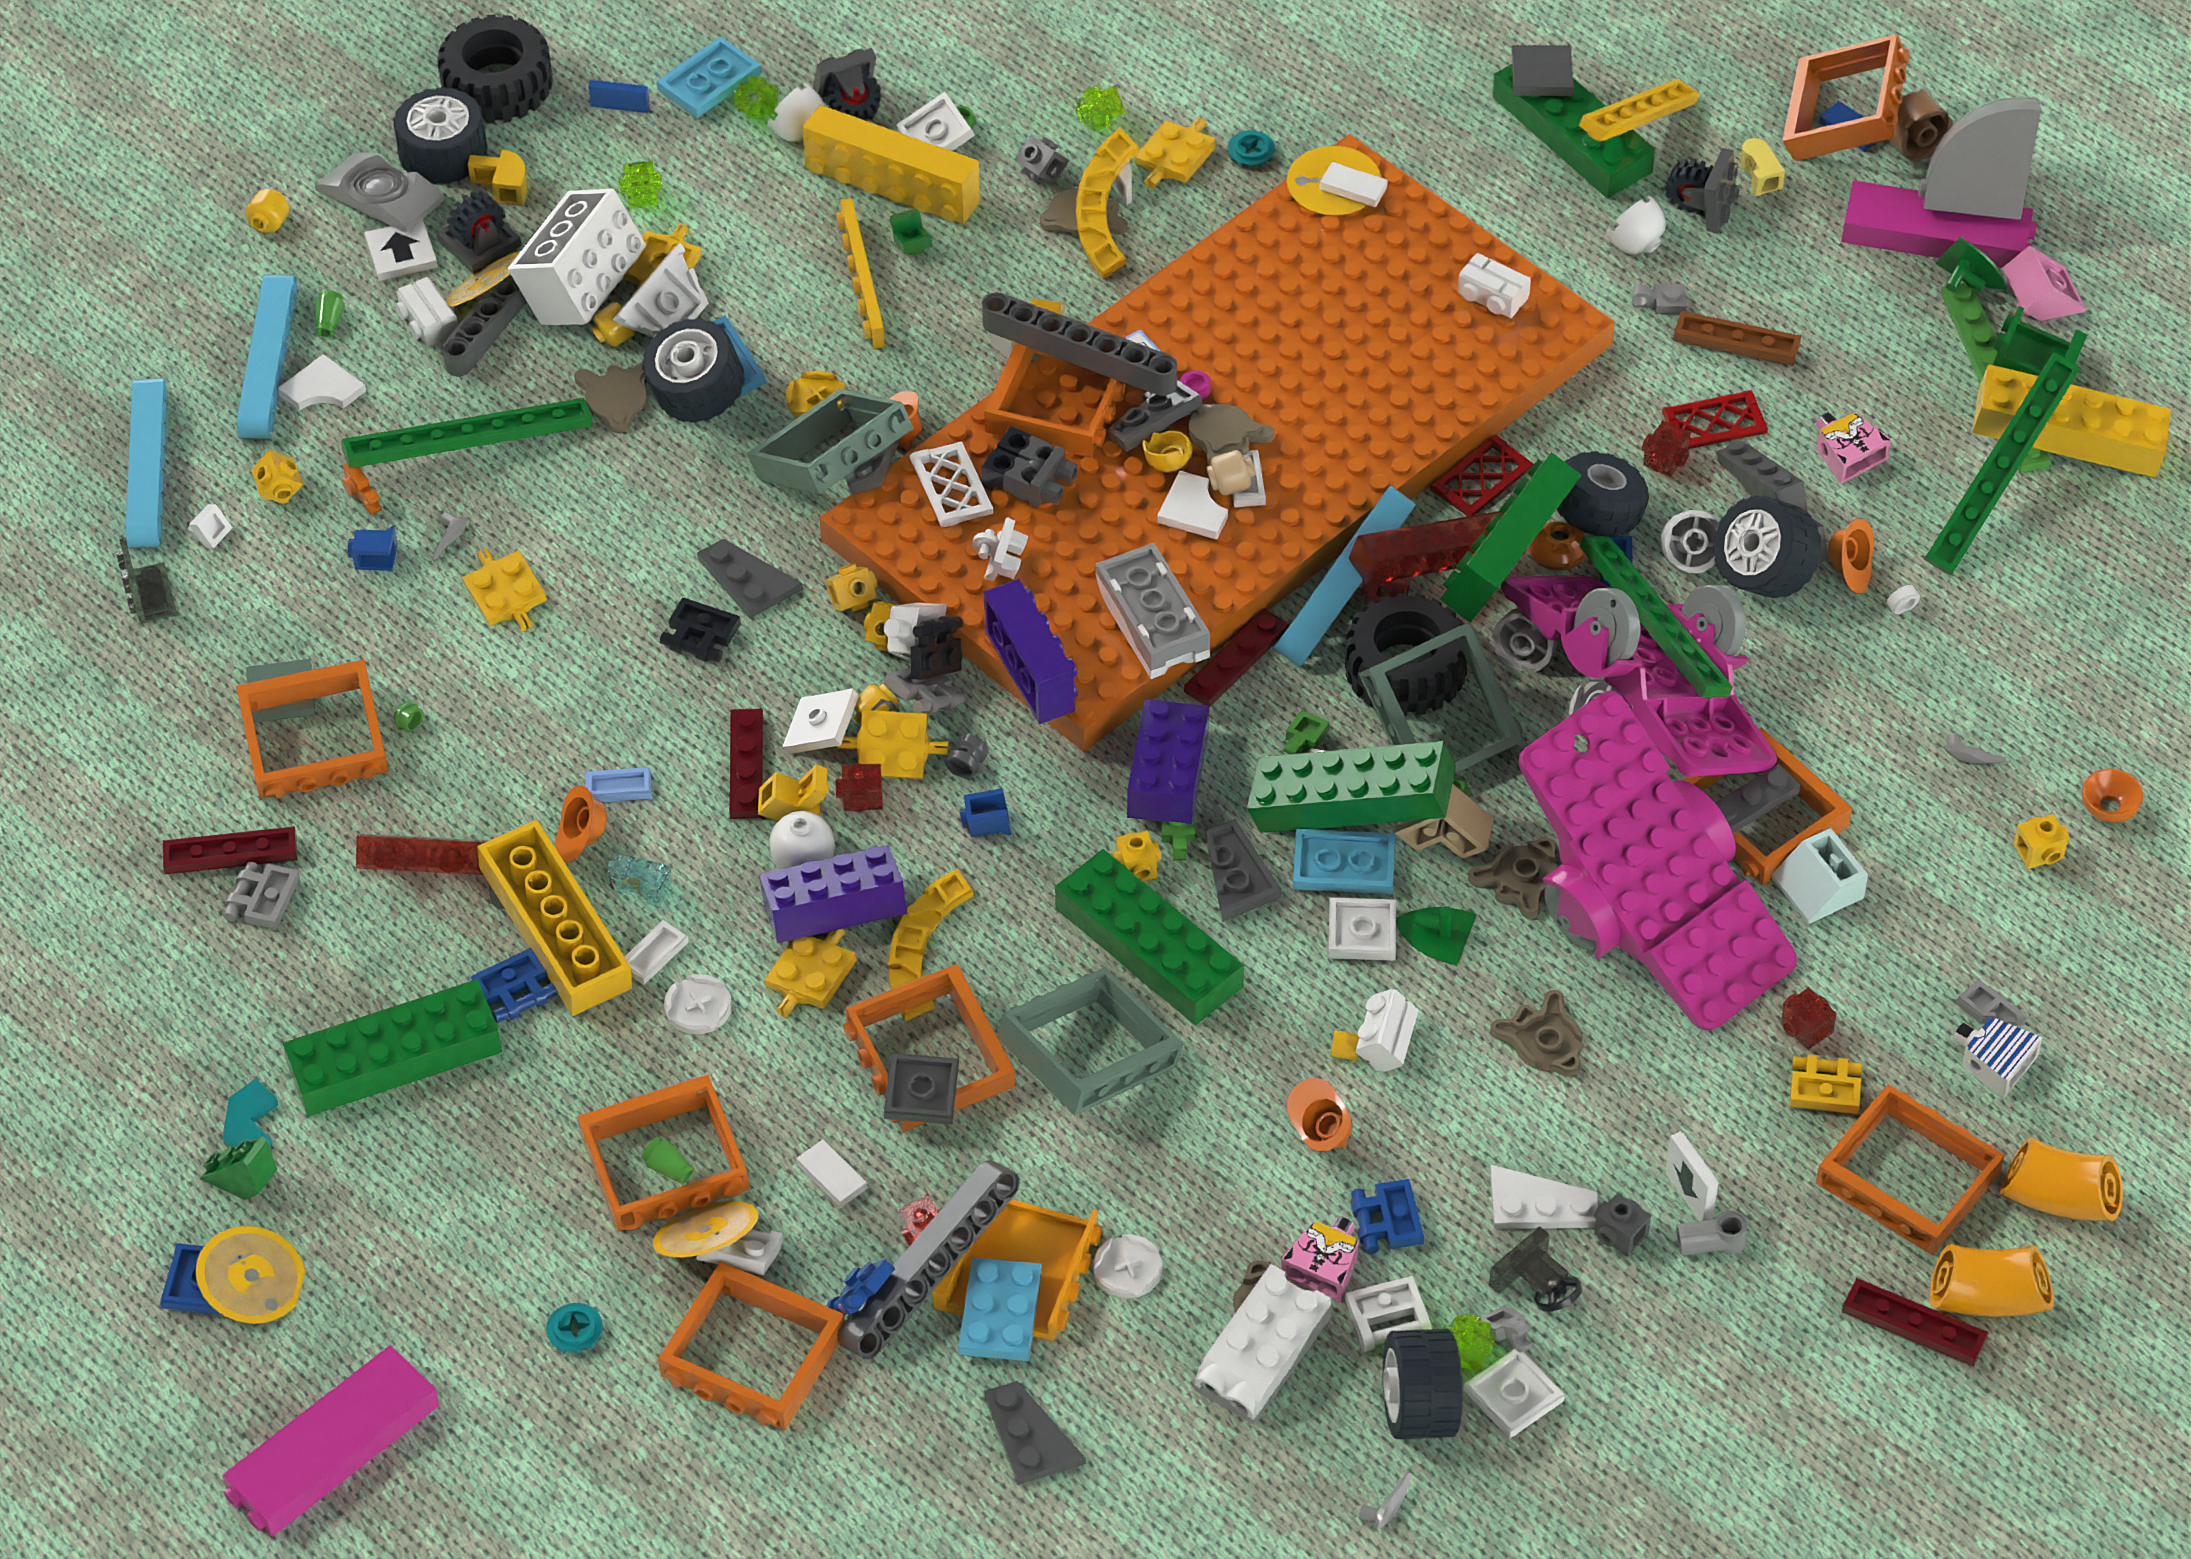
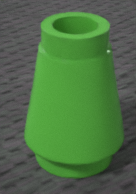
M325 290L320 292L319 296L315 299V333L318 336H333L345 308L343 296L340 293Z
M659 1136L655 1137L642 1153L641 1158L646 1162V1167L679 1182L681 1185L686 1183L694 1172V1167L690 1165L668 1139L663 1140Z

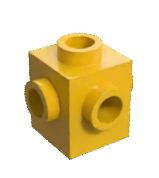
M270 449L251 469L260 496L269 501L273 500L282 504L287 503L303 485L298 471L299 468L294 458Z
M856 563L837 569L838 575L824 579L835 610L843 611L851 608L852 612L869 607L870 600L878 598L875 589H878V583L874 573L868 571L867 567H857Z
M880 601L873 603L871 613H868L865 618L863 630L866 631L865 640L873 642L875 649L889 652L887 648L888 636L884 632V624L890 619L892 606L897 605Z
M2054 814L2034 817L2027 822L2017 825L2013 845L2027 869H2031L2044 864H2054L2063 859L2067 843H2069V834L2066 827L2059 824Z
M1148 830L1137 833L1131 832L1124 836L1116 837V851L1111 853V856L1140 880L1147 881L1157 878V862L1162 860L1161 851L1157 841H1151Z

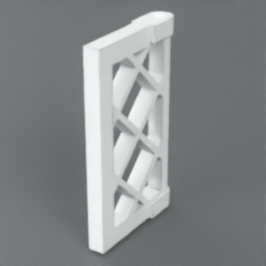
M962 441L930 450L925 449L913 452L909 458L941 527H949L959 524V522L993 514L992 504ZM957 455L961 465L948 461L946 458ZM932 462L936 465L931 472H927L923 464ZM941 466L956 471L951 480L936 475ZM961 473L967 476L971 487L956 482ZM931 481L946 486L941 495L936 493ZM952 488L966 493L962 502L947 497ZM971 496H975L980 505L969 506L967 503ZM942 503L956 508V511L945 513Z

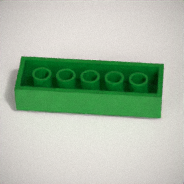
M1512 64L1494 73L1493 99L1605 198L1612 197L1653 173L1655 148L1633 129L1601 142L1591 138L1588 132L1579 126L1584 115L1604 108L1606 105L1575 78H1573V96H1513Z
M1552 452L1544 462L1538 459L1527 473L1532 478L1529 480L1524 476L1513 491L1517 497L1515 498L1510 495L1499 509L1503 516L1501 517L1496 513L1485 528V531L1489 534L1486 535L1482 532L1470 549L1475 553L1472 554L1468 551L1459 562L1456 569L1460 573L1453 570L1443 583L1447 590L1439 600L1470 623L1582 476Z
M1444 741L1259 757L1247 810L1259 831L1265 833L1296 830V828L1316 829L1446 818L1456 765Z
M1104 849L1055 885V909L1195 1026L1243 988L1244 965Z
M478 979L283 1042L287 1065L307 1117L503 1052L498 1027Z

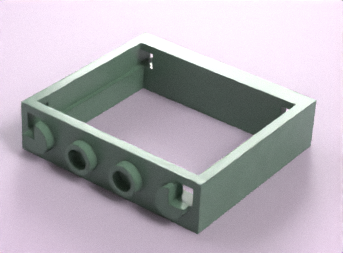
M839 389L749 451L747 456L760 480L820 495L911 431L913 426L901 401ZM839 400H841L842 402L841 409L839 408L837 403ZM851 421L865 424L809 464L795 461ZM819 465L821 471L815 475L813 469Z
M1469 622L1358 673L1391 745L1415 744L1417 742L1385 672L1455 639L1458 640L1503 740L1454 762L1456 765L1455 774L1524 741L1521 736V725L1512 716L1508 708L1507 694L1498 686L1494 677V666L1485 657L1480 647V636L1471 627Z
M1106 967L1089 975L1085 974L1080 979L1069 984H1062L1056 990L1042 996H1036L1023 1005L1010 1008L1009 1011L1003 1013L997 1038L1074 1115L1172 1070L1177 1066L1183 1048V1043ZM1098 1001L1146 1049L1077 1080L1030 1031Z

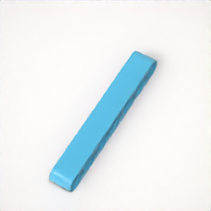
M264 274L237 416L238 438L271 439L272 435L269 432L273 430L276 413L273 409L277 408L279 397L277 386L281 385L284 368L281 363H285L288 346L285 340H289L292 320H289V318H293L296 301L293 295H297V278L295 275Z
M165 378L133 380L126 510V539L129 549L161 547V542H159V539H162V518H160V515H163V494L161 492L164 491V471H162V468L165 466V447L163 448V445L166 442V424L164 422H166L167 401H165L167 399V386Z
M1391 485L1273 649L1298 667L1304 663L1416 505L1413 501Z

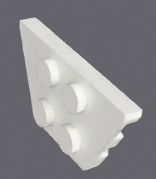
M681 243L668 254L613 318L616 323L654 338L661 329L668 327L669 324L682 321L683 319H695L708 305L709 302L705 293L698 285V278L694 269H688L682 254L685 252V249Z

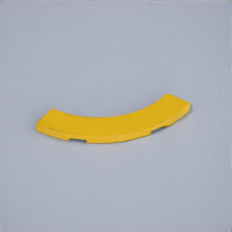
M1121 127L1108 136L1095 151L1094 157L1083 172L1076 197V220L1080 242L1087 259L1102 279L1110 276L1126 264V257L1119 250L1111 236L1106 217L1108 196L1117 175L1129 160L1139 153V146Z
M958 868L930 884L924 890V894L914 904L909 905L907 908L908 914H904L901 917L893 934L889 950L888 967L891 990L923 977V956L931 934L947 914L963 902L974 897L973 889ZM928 1001L900 1014L906 1022L934 1009V1001Z

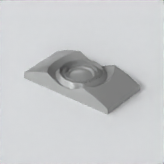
M366 152L353 153L315 184L316 191L405 233L445 201L444 194L417 172H402L392 167L379 154Z

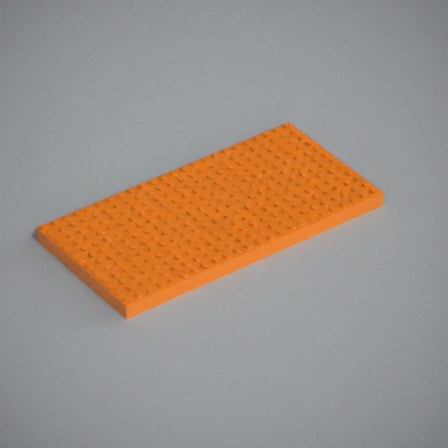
M1349 133L1333 146L1352 148L1367 155L1377 165L1381 178L1388 180L1387 189L1376 207L1367 205L1361 210L1344 215L1316 213L1306 209L1292 197L1288 190L1286 179L1087 323V325L1123 338L1141 330L1161 352L1169 354L1176 359L1177 380L1180 381L1183 374L1193 370L1202 371L1210 377L1211 391L1202 400L1203 404H1228L1239 407L1247 412L1255 422L1274 428L1275 437L1270 443H1248L1249 451L1258 450L1266 496L1265 505L1234 507L1232 494L1222 495L1218 490L1213 491L1209 480L1208 491L1210 497L1217 505L1228 509V518L1217 540L1157 523V515L1179 471L1209 478L1206 468L1209 466L1207 463V453L1191 441L1193 452L1188 462L1179 470L1166 473L1157 471L1148 464L1142 443L1140 446L1126 451L1112 442L1107 430L1130 408L1139 407L1144 402L1143 395L1147 392L1125 383L1123 400L1121 402L1117 401L1113 423L1107 424L1104 443L1102 447L1097 446L1093 458L1065 452V459L1078 464V474L1072 484L1059 479L1056 481L1064 485L1063 496L1057 505L1042 501L1039 507L1030 505V500H1021L1011 492L995 487L993 491L984 488L992 504L993 514L959 522V524L949 527H941L909 457L913 452L925 449L930 450L962 441L981 481V466L993 449L997 448L998 442L1003 437L985 432L984 411L992 396V393H990L889 466L880 488L854 495L851 494L820 516L821 541L848 563H856L857 567H867L868 571H872L876 577L878 587L900 605L911 603L946 604V615L959 616L963 620L962 628L957 629L953 633V638L961 639L962 655L1029 708L985 633L984 591L1020 579L1024 588L1032 591L1036 601V608L1039 613L1044 612L1046 614L1051 633L1059 636L1063 645V653L1066 658H1072L1077 669V676L1074 677V683L1078 691V696L1075 697V711L1047 721V723L1081 751L1086 752L1143 708L1145 699L1153 700L1204 661L1175 664L1168 667L1166 674L1151 679L1102 597L1096 577V563L1155 543L1209 630L1211 655L1236 636L1262 609L1270 610L1340 556L1390 485L1410 500L1414 499L1486 442L1493 434L1497 435L1611 347L1613 344L1615 321ZM1476 253L1531 278L1529 297L1512 318L1503 314H1494L1488 307L1476 301H1467L1458 293L1459 274ZM1043 355L1028 366L1008 412L1088 431L1111 378L1065 360ZM1190 415L1180 418L1167 426L1164 431L1159 432V434L1166 431H1180L1190 439ZM1151 436L1150 438H1148L1147 440H1145V441H1147V443H1149L1150 440H1151V438H1152V436ZM957 455L946 458L948 461L961 465ZM929 462L923 465L927 472H931L936 464ZM941 466L936 475L951 480L956 471ZM961 473L956 482L971 487L967 476ZM931 481L936 493L941 495L946 486ZM952 488L947 497L962 502L966 493ZM971 496L967 503L969 506L980 505L975 496ZM942 503L945 513L956 511V508ZM1008 517L1015 520L1013 530L1027 535L1028 539L1021 555L1009 551L1006 552V554L1021 559L1014 579L997 574L994 581H990L984 577L991 556H988L987 559H981L978 556L979 553L973 548V539L976 534L985 533L987 529L993 530L995 532L994 535L997 536L998 532L1002 531L1005 519Z

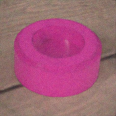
M1193 370L1186 372L1180 378V382L1200 394L1201 400L1210 394L1211 380L1206 373Z

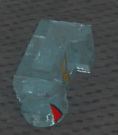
M618 855L608 862L609 883L614 891L618 893L633 892L647 896L648 905L661 907L672 884L671 868L669 865L629 855Z

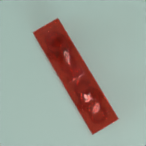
M358 834L356 836V868L484 875L479 868L477 846L490 840Z

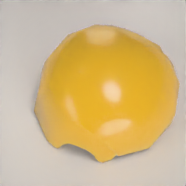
M1166 431L1160 434L1154 432L1149 443L1147 441L1142 442L1148 464L1160 472L1170 473L1179 470L1188 462L1193 452L1189 437L1180 431Z

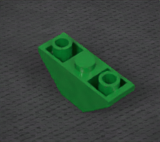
M260 1136L250 1141L245 1139L236 1147L231 1145L224 1152L219 1153L216 1151L204 1163L203 1167L206 1171L200 1179L246 1200L261 1192L276 1172L277 1167L268 1141L263 1136Z

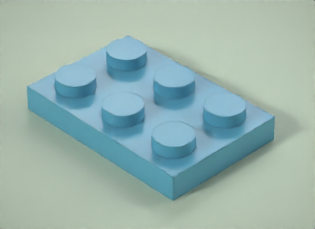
M720 36L657 81V90L693 116L699 118L761 74V64Z
M1296 828L1293 889L1393 894L1395 833Z
M972 1258L958 1345L959 1355L1029 1361L1042 1276V1264Z

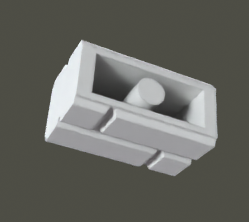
M1476 253L1459 274L1458 293L1467 301H1476L1488 307L1494 314H1503L1512 318L1529 297L1531 278Z
M422 278L415 281L414 285L408 284L398 289V303H395L397 313L401 320L407 319L409 321L408 325L411 334L416 340L420 338L426 347L447 339L458 326L457 316L430 278Z
M1390 989L1374 994L1369 998L1366 1003L1367 1013L1364 1024L1358 1030L1359 1041L1355 1052L1365 1061H1369V1064L1377 1071L1386 1072L1403 1066L1419 1011L1410 1001H1405L1406 998L1397 990Z

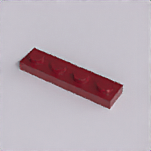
M1262 609L1184 685V693L1203 705L1211 707L1280 640L1289 627V623L1267 609Z
M763 708L731 709L730 819L763 818V816L758 814L759 788L763 785Z
M295 826L162 840L165 875L246 866L248 862H254L259 865L298 860Z
M1859 1278L1855 1279L1842 1307V1312L1973 1367L1987 1341L1989 1333Z

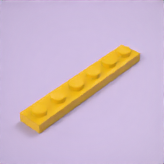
M1677 78L1586 114L1582 117L1579 126L1586 130L1591 138L1603 142L1696 104L1700 93Z
M852 198L840 199L841 212H836L838 230L845 231L844 234H841L844 252H850V255H846L849 273H855V277H852L854 295L860 294L861 297L857 299L859 316H865L866 321H862L865 339H871L873 349L885 348L884 326Z

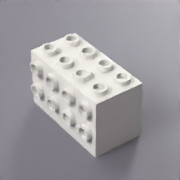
M615 189L568 191L508 267V271L541 325H584L593 319L595 312L608 299L609 294L617 283L623 279L630 266L638 260V256L646 247V244Z

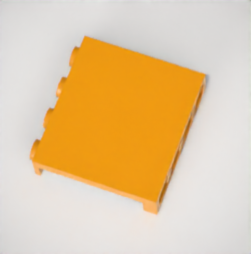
M1011 1199L932 1291L934 1309L963 1317L972 1258L1042 1264V1276L1033 1336L1054 1342L1058 1330L1063 1332L1066 1328L1069 1318V1311H1066L1069 1302L1075 1303L1080 1290V1282H1077L1081 1273L1086 1275L1091 1263L1090 1248L1092 1245L1097 1246L1099 1244L1103 1227L1098 1225V1211L1092 1210L1090 1218L1087 1220Z

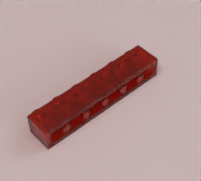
M1495 511L1358 535L1348 559L1367 585L1456 569L1468 551L1472 554L1475 553L1470 549L1482 532L1486 535L1489 534L1485 531V528L1496 513L1501 517L1503 514Z

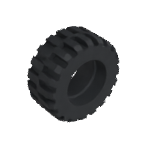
M495 14L487 15V18L483 19L479 17L473 18L468 24L463 22L458 25L455 32L451 31L438 50L437 63L441 88L457 89L473 97L481 107L483 119L488 124H495V120H503V123L511 122L512 117L518 116L521 119L527 116L528 110L531 109L534 112L541 106L540 101L544 102L546 100L549 90L552 88V67L547 41L532 24L529 26L528 22L518 18L514 20L509 15L496 17ZM493 64L513 66L508 70L498 73L477 71Z
M1398 593L1397 597L1390 598L1387 595L1379 598L1376 604L1374 602L1369 603L1363 607V612L1360 611L1352 619V624L1347 630L1345 668L1348 683L1352 684V690L1358 697L1364 695L1363 702L1373 707L1358 673L1388 660L1381 652L1389 647L1401 644L1418 646L1464 623L1459 617L1456 618V613L1448 606L1443 608L1442 602L1434 598L1431 601L1427 600L1425 595L1415 594V597L1407 596V593ZM1457 639L1429 651L1433 656L1425 661L1414 664H1402L1385 672L1404 716H1407V712H1415L1416 716L1426 714V709L1429 708L1436 711L1443 707L1444 700L1447 703L1451 702L1456 697L1457 691L1459 692L1462 689L1465 677L1467 676L1468 662Z

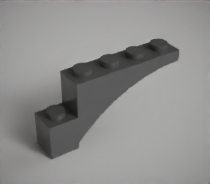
M1732 442L1726 448L1716 451L1719 463L1743 485L1751 496L1757 495L1762 497L1763 495L1801 507L1802 510L1808 512L1804 482L1746 442ZM1816 521L1822 541V551L1818 563L1829 559L1824 526Z

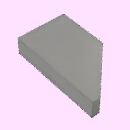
M1980 979L1956 999V1004L1981 1024H1985L1989 1018H1996L2011 1025H2023L2026 1022L2027 1016Z

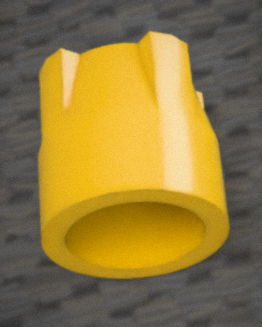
M1334 1030L1330 1057L1357 1061L1358 1054L1355 1051L1359 1041L1358 1034Z

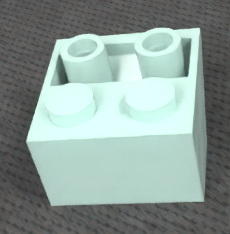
M1829 828L1802 841L1772 873L1771 878L1809 925L1864 899L1868 874L1835 832Z

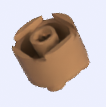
M1925 91L1913 92L1902 97V103L1899 104L1898 124L1895 125L1893 138L1888 140L1903 156L1911 161L1918 162L1933 156L1941 139L1953 126V122L1948 114Z

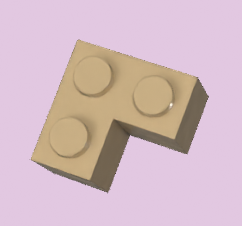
M1452 784L1446 818L1397 822L1395 833L1416 850H1421L1441 841L1460 858H1468L1487 850L1494 818Z

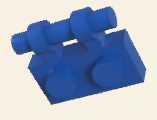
M531 948L471 976V980L478 979L489 1006L498 1002L501 1003L502 1007L492 1011L496 1023L508 1018L511 1021L519 1017L520 1012L535 1005L537 1008L547 1004V999L558 995L553 983L542 988L539 985L540 982L547 979V973ZM525 989L529 992V994L517 1000L512 998V995Z
M1409 1179L1375 1184L1376 1196L1366 1197L1363 1189L1352 1191L1353 1202L1351 1203L1353 1216L1358 1219L1360 1227L1357 1231L1361 1244H1364L1367 1254L1377 1253L1379 1251L1377 1241L1383 1238H1387L1389 1250L1424 1244V1234ZM1380 1212L1382 1222L1373 1223L1371 1214Z
M886 1259L873 1264L868 1262L862 1268L855 1267L844 1279L843 1282L846 1286L839 1294L840 1296L831 1298L826 1306L843 1313L844 1316L858 1311L868 1297L878 1291L895 1267Z

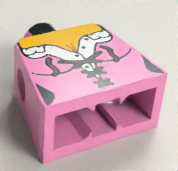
M1827 412L1817 420L1816 425L1820 429L1817 451L1840 484L1888 460L1891 439L1858 414L1851 413L1837 420L1830 412Z
M1337 1217L1331 1227L1320 1222H1313L1282 1258L1281 1270L1286 1272V1279L1291 1281L1292 1278L1297 1284L1312 1291L1318 1290L1341 1303L1358 1258L1359 1241L1351 1236L1355 1229L1354 1224L1345 1217Z

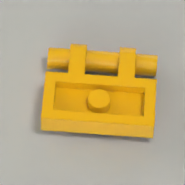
M1807 1054V1057L1793 1056L1792 1069L1805 1072L1792 1071L1789 1107L1858 1114L1861 1078L1848 1077V1075L1861 1077L1862 1063L1848 1062V1058L1839 1057L1837 1061L1818 1059V1055ZM1817 1072L1831 1073L1836 1075L1817 1074Z

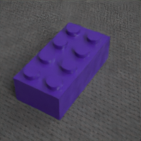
M1020 579L984 591L985 633L1038 723L1042 724L1074 712L1075 697L1078 696L1074 683V677L1077 676L1075 663L1072 658H1066L1063 653V645L1059 636L1051 633L1046 614L1044 612L1039 613L1036 608V601L1030 589L1026 590Z
M1145 699L1127 788V818L1180 822L1192 825L1209 734L1210 706Z
M889 845L875 846L851 854H839L833 858L808 861L802 865L785 869H773L770 872L759 874L764 907L777 943L908 914L903 880Z

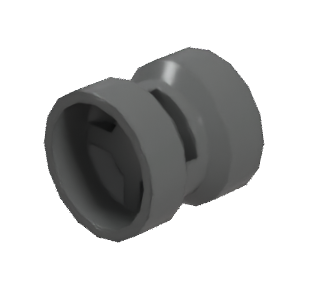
M963 734L956 743V750L951 751L947 757L945 765L952 774L967 780L972 779L979 769L978 763L984 761L989 753V748L979 737L972 734Z

